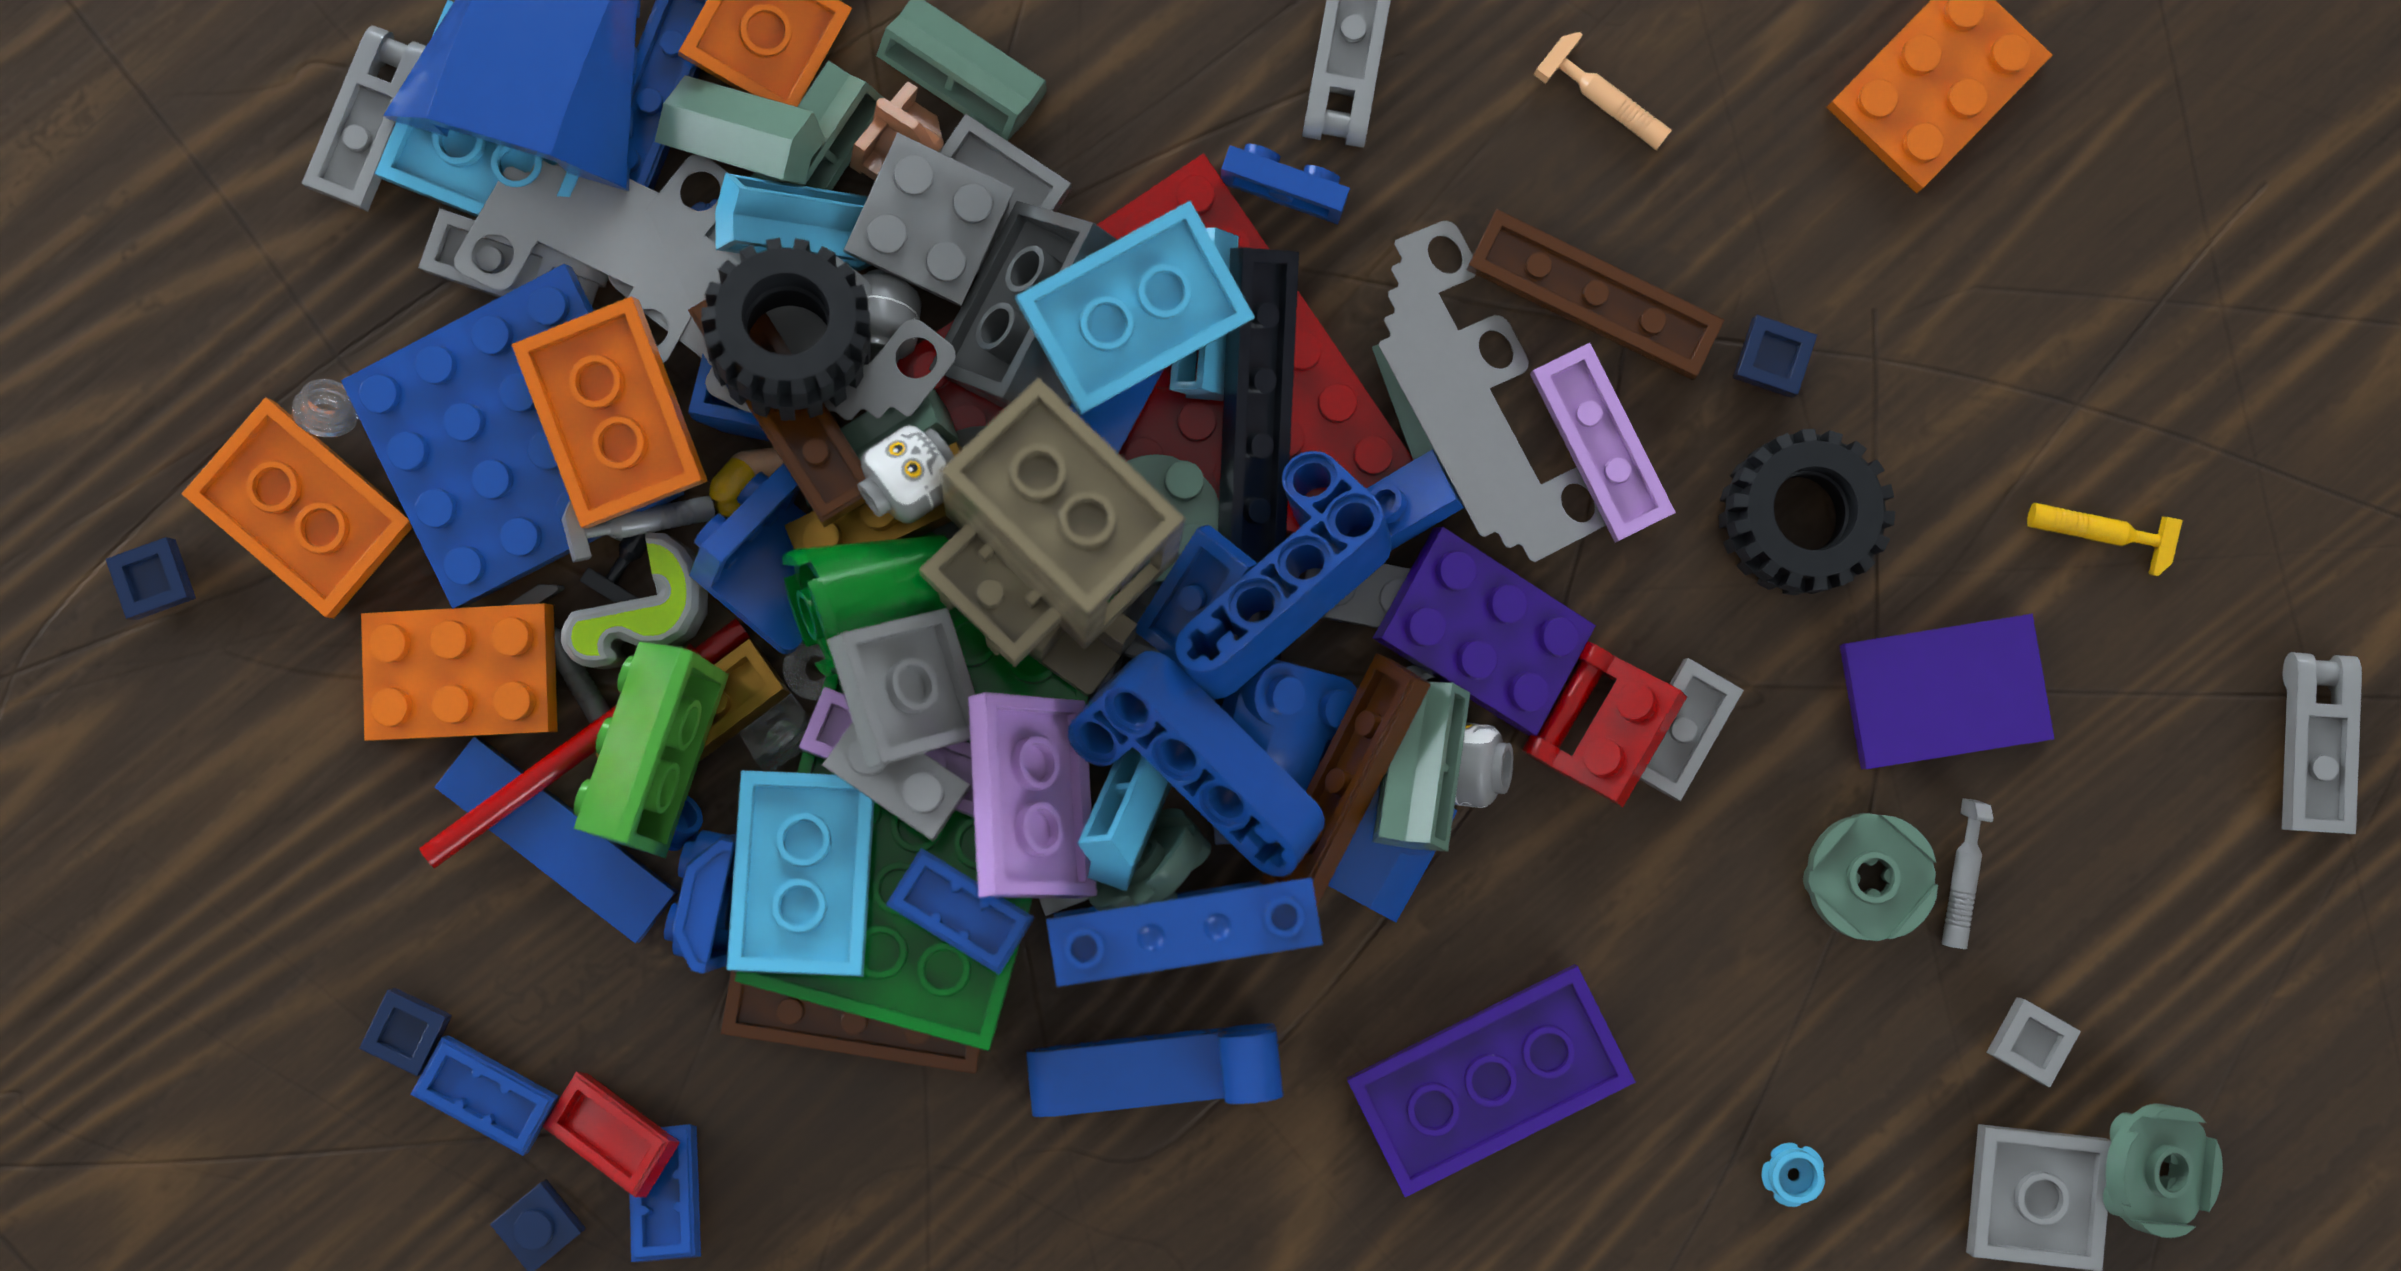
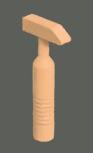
M1581 32L1562 36L1533 75L1546 84L1559 68L1578 83L1581 94L1610 116L1619 120L1621 124L1657 150L1672 129L1657 118H1654L1653 115L1644 108H1641L1640 105H1637L1636 102L1628 98L1627 95L1598 73H1586L1567 59V56L1582 37Z

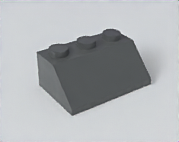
M1016 201L945 337V340L954 347L956 358L943 378L1003 409H1006L1039 378L1070 407L1072 401L1015 301V297L1112 244L1117 239L1093 222ZM937 354L929 368L931 371L935 367Z

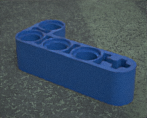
M1309 451L1301 453L1292 458L1283 471V488L1293 516L1301 527L1185 625L1177 636L1175 651L1183 670L1212 699L1225 698L1236 692L1379 569L1390 556L1392 542L1382 506L1364 486L1336 460L1324 452ZM1327 488L1325 492L1318 496H1305L1313 489ZM1356 528H1370L1367 533L1361 536H1347L1350 531ZM1308 569H1322L1318 575L1311 579H1297L1301 573ZM1259 611H1273L1263 621L1248 622L1252 615ZM1233 634H1236L1238 641H1235Z
M1144 651L1138 654L1097 691L1068 726V739L1072 748L1084 760L1098 766H1107L1114 763L1134 747L1256 868L1266 874L1280 877L1291 874L1324 829L1325 818L1322 809L1315 800L1176 662L1165 654L1157 651Z
M1272 1023L1247 1024L1053 1045L1025 1051L1033 1117L1065 1116L1222 1098L1225 1099L1227 1104H1248L1276 1100L1284 1096L1277 1029L1275 1024Z

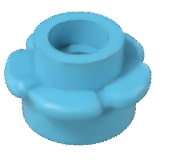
M1793 1142L1783 1143L1771 1151L1770 1161L1763 1164L1761 1172L1762 1182L1767 1190L1774 1193V1199L1778 1203L1789 1207H1797L1802 1203L1816 1199L1822 1192L1825 1185L1824 1163L1820 1155L1811 1147L1804 1146L1799 1148ZM1792 1168H1796L1799 1171V1176L1796 1180L1788 1178V1172Z

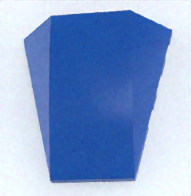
M455 0L383 116L386 119L447 137L449 130H453L553 160L569 174L629 192L630 169L628 167L629 138H632L634 112L631 109L633 74H636L638 51L635 47L636 21L637 18H640L641 0Z

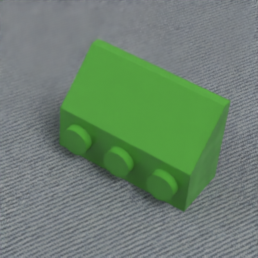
M639 641L634 656H629L620 670L617 687L621 694L613 717H608L599 730L596 740V752L599 754L592 777L582 783L576 795L574 814L578 817L573 829L666 858L729 674L693 651L680 647Z

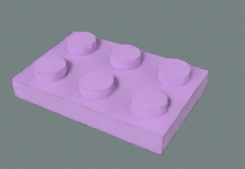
M981 693L969 696L979 897L1085 898L1097 896L1096 881L1088 878L1090 861L1077 844L1092 812L1089 762L1075 752L1068 739V726L1085 707V701L997 693Z

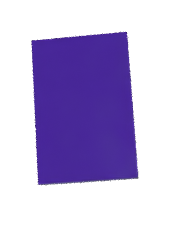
M2033 614L1840 644L1861 769H1872L2055 739Z

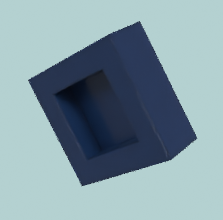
M1756 315L1751 320L1733 379L1790 398L1797 396L1817 334Z
M165 537L106 558L126 619L139 620L196 599L176 539Z
M397 988L388 989L359 1049L415 1076H419L422 1074L441 1040L452 1015Z
M547 1179L539 1183L490 1224L527 1271H536L586 1229Z

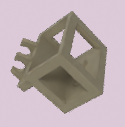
M1037 378L940 470L945 515L961 530L919 570L920 576L939 593L940 601L949 610L956 606L986 636L987 647L996 656L1001 654L1015 667L1058 624L1085 650L1177 560L1185 518L1045 383ZM1151 558L1150 563L1107 604V600Z

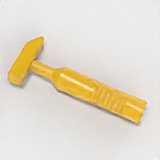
M2034 502L2028 513L2027 525L2031 528L2077 536L2117 546H2124L2132 542L2153 546L2155 548L2149 574L2159 576L2173 563L2183 520L2162 516L2158 534L2135 530L2127 521Z

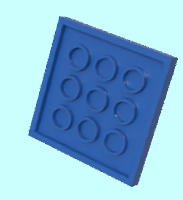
M562 264L341 380L452 609L465 608L570 554L562 523V517L570 498L512 347L513 343L594 311L573 268L569 265ZM682 491L634 511L642 512L667 504L684 495V492ZM603 536L587 539L588 544Z

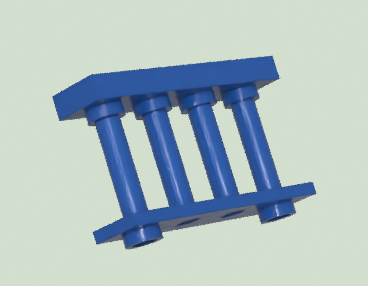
M1312 877L1263 885L1260 880L1178 892L1177 899L1103 911H1098L1094 906L1058 911L1053 913L1054 918L1047 919L1057 987L1323 945Z

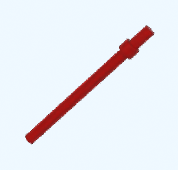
M735 618L694 648L690 643L684 649L693 651L710 663L716 664L745 641L751 639V637ZM617 705L422 845L419 850L433 868L438 867L596 752V740L599 730L608 717H613Z

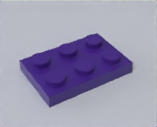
M1435 527L1427 538L1373 639L1441 682L1454 683L1470 692V700L1522 733L1537 736L1596 625L1448 529Z

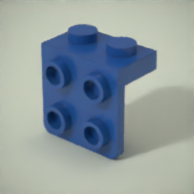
M784 463L770 477L763 472H759L754 476L737 497L736 501L741 506L728 519L719 513L705 525L694 541L700 548L689 576L778 652L791 654L799 648L803 640L793 617L784 584L785 577L795 574L793 565L782 564V556L786 552L794 550L784 525L806 514L794 504L800 488Z

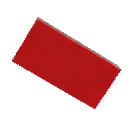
M583 1072L575 1073L542 1126L631 1195L639 1198L647 1197L680 1144V1141L588 1073Z

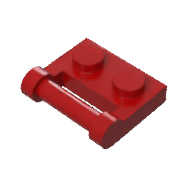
M1587 641L1578 658L1580 661L1578 667L1537 736H1529L1522 751L1543 765L1611 802L1624 807L1687 696L1682 690ZM1604 675L1616 682L1571 756L1559 748L1600 678Z

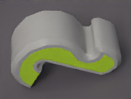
M645 532L652 577L657 595L571 612L561 630V643L567 655L582 666L597 669L619 668L627 659V656L622 652V645L625 641L638 646L640 641L679 647L694 638L708 614V591L689 576L696 559L694 551L668 534Z

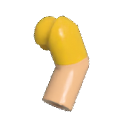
M774 447L740 451L734 454L715 475L710 483L709 496L715 500V509L718 513L725 517H730L741 506L736 501L737 497L750 480L759 472H763L770 477L783 464Z

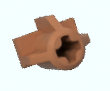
M907 81L891 101L885 98H879L876 101L873 122L854 143L850 162L852 169L858 173H864L875 181L897 132L935 151H941L944 141L938 116L915 102L918 87Z

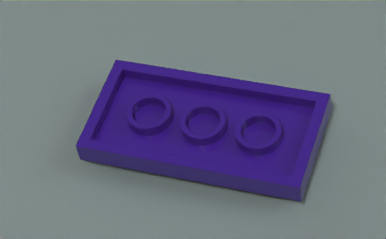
M1575 964L1346 1078L1404 1197L1636 1083L1579 967Z

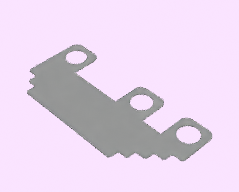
M697 154L691 155L684 161L646 208L692 307L706 299L705 292L710 281L720 284L718 269L727 259L736 266L740 264L729 253L716 250V243L706 236L707 232L715 224V210L718 200L711 208L704 211L691 210L682 202L680 195L681 186L684 180L691 174L696 172L712 174L718 180L721 192L725 173H728L710 158ZM836 256V266L839 267L845 262ZM854 270L856 272V286L863 284L867 296H870L872 289L869 281ZM783 306L766 312L792 354L801 353L814 346L823 337L827 329L826 324L818 315L802 307ZM652 309L643 310L647 316L668 331L667 320L660 312ZM691 317L679 341L701 358L702 354H704L708 363L712 366V362L709 361L704 336ZM916 319L907 320L898 328L873 361L869 362L868 365L863 364V379L857 388L850 385L846 387L847 399L837 407L829 399L823 403L829 412H836L845 420H852L860 409L867 410L875 418H881L889 408L893 407L906 417L912 416L953 365L956 358L955 349L951 343L922 321ZM911 338H924L931 342L936 349L937 361L935 367L929 374L921 378L905 376L900 372L896 364L897 350L902 343Z
M543 161L539 176L526 186L509 187L498 180L454 257V265L457 271L494 290H505L515 282L536 243L540 242L633 287L628 297L632 296L639 299L643 310L652 309L660 312L667 320L668 333L665 340L657 348L663 363L666 362L691 319L688 309L692 308V305L646 210L658 195V192L631 179L628 192L579 177L570 197L557 196L566 171L559 164L551 165ZM535 163L530 172L525 173L511 166L505 168L502 175L512 181L523 180L532 173ZM714 224L706 236L716 243ZM488 235L503 236L511 243L514 251L511 264L504 271L496 274L480 271L475 266L472 258L476 243ZM727 252L741 263L740 254ZM712 367L705 381L708 392L741 410L752 413L746 403L740 406L730 397L729 389L726 385L721 386Z
M1441 221L1395 240L1394 245L1402 259L1400 263L1393 265L1391 270L1398 282V287L1388 291V297L1394 307V313L1384 318V322L1390 332V337L1381 340L1379 347L1479 535L1486 537L1496 532L1506 547L1511 548L1517 544L1522 545L1529 560L1536 562L1606 526L1596 504L1594 515L1587 522H1577L1565 512L1561 502V495L1567 485L1579 484L1588 490L1577 468L1540 484L1490 388L1524 373L1528 368L1527 355L1509 322L1502 316L1493 315L1458 330L1439 295L1440 292L1476 276V274L1466 270L1473 255L1458 227L1452 222ZM1434 237H1447L1459 247L1462 254V265L1457 272L1451 274L1444 273L1438 270L1431 262L1428 255V245ZM1485 332H1499L1511 344L1513 359L1508 367L1503 369L1494 368L1483 359L1479 350V340Z

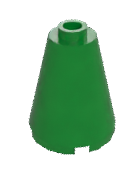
M934 535L798 548L786 552L782 556V564L793 565L795 568L794 575L784 578L793 617L806 648L818 644L826 659L815 662V665L825 677L838 674L829 648L828 639L841 633L929 613L946 607L940 601L939 593L920 576L919 570L949 541L946 536Z

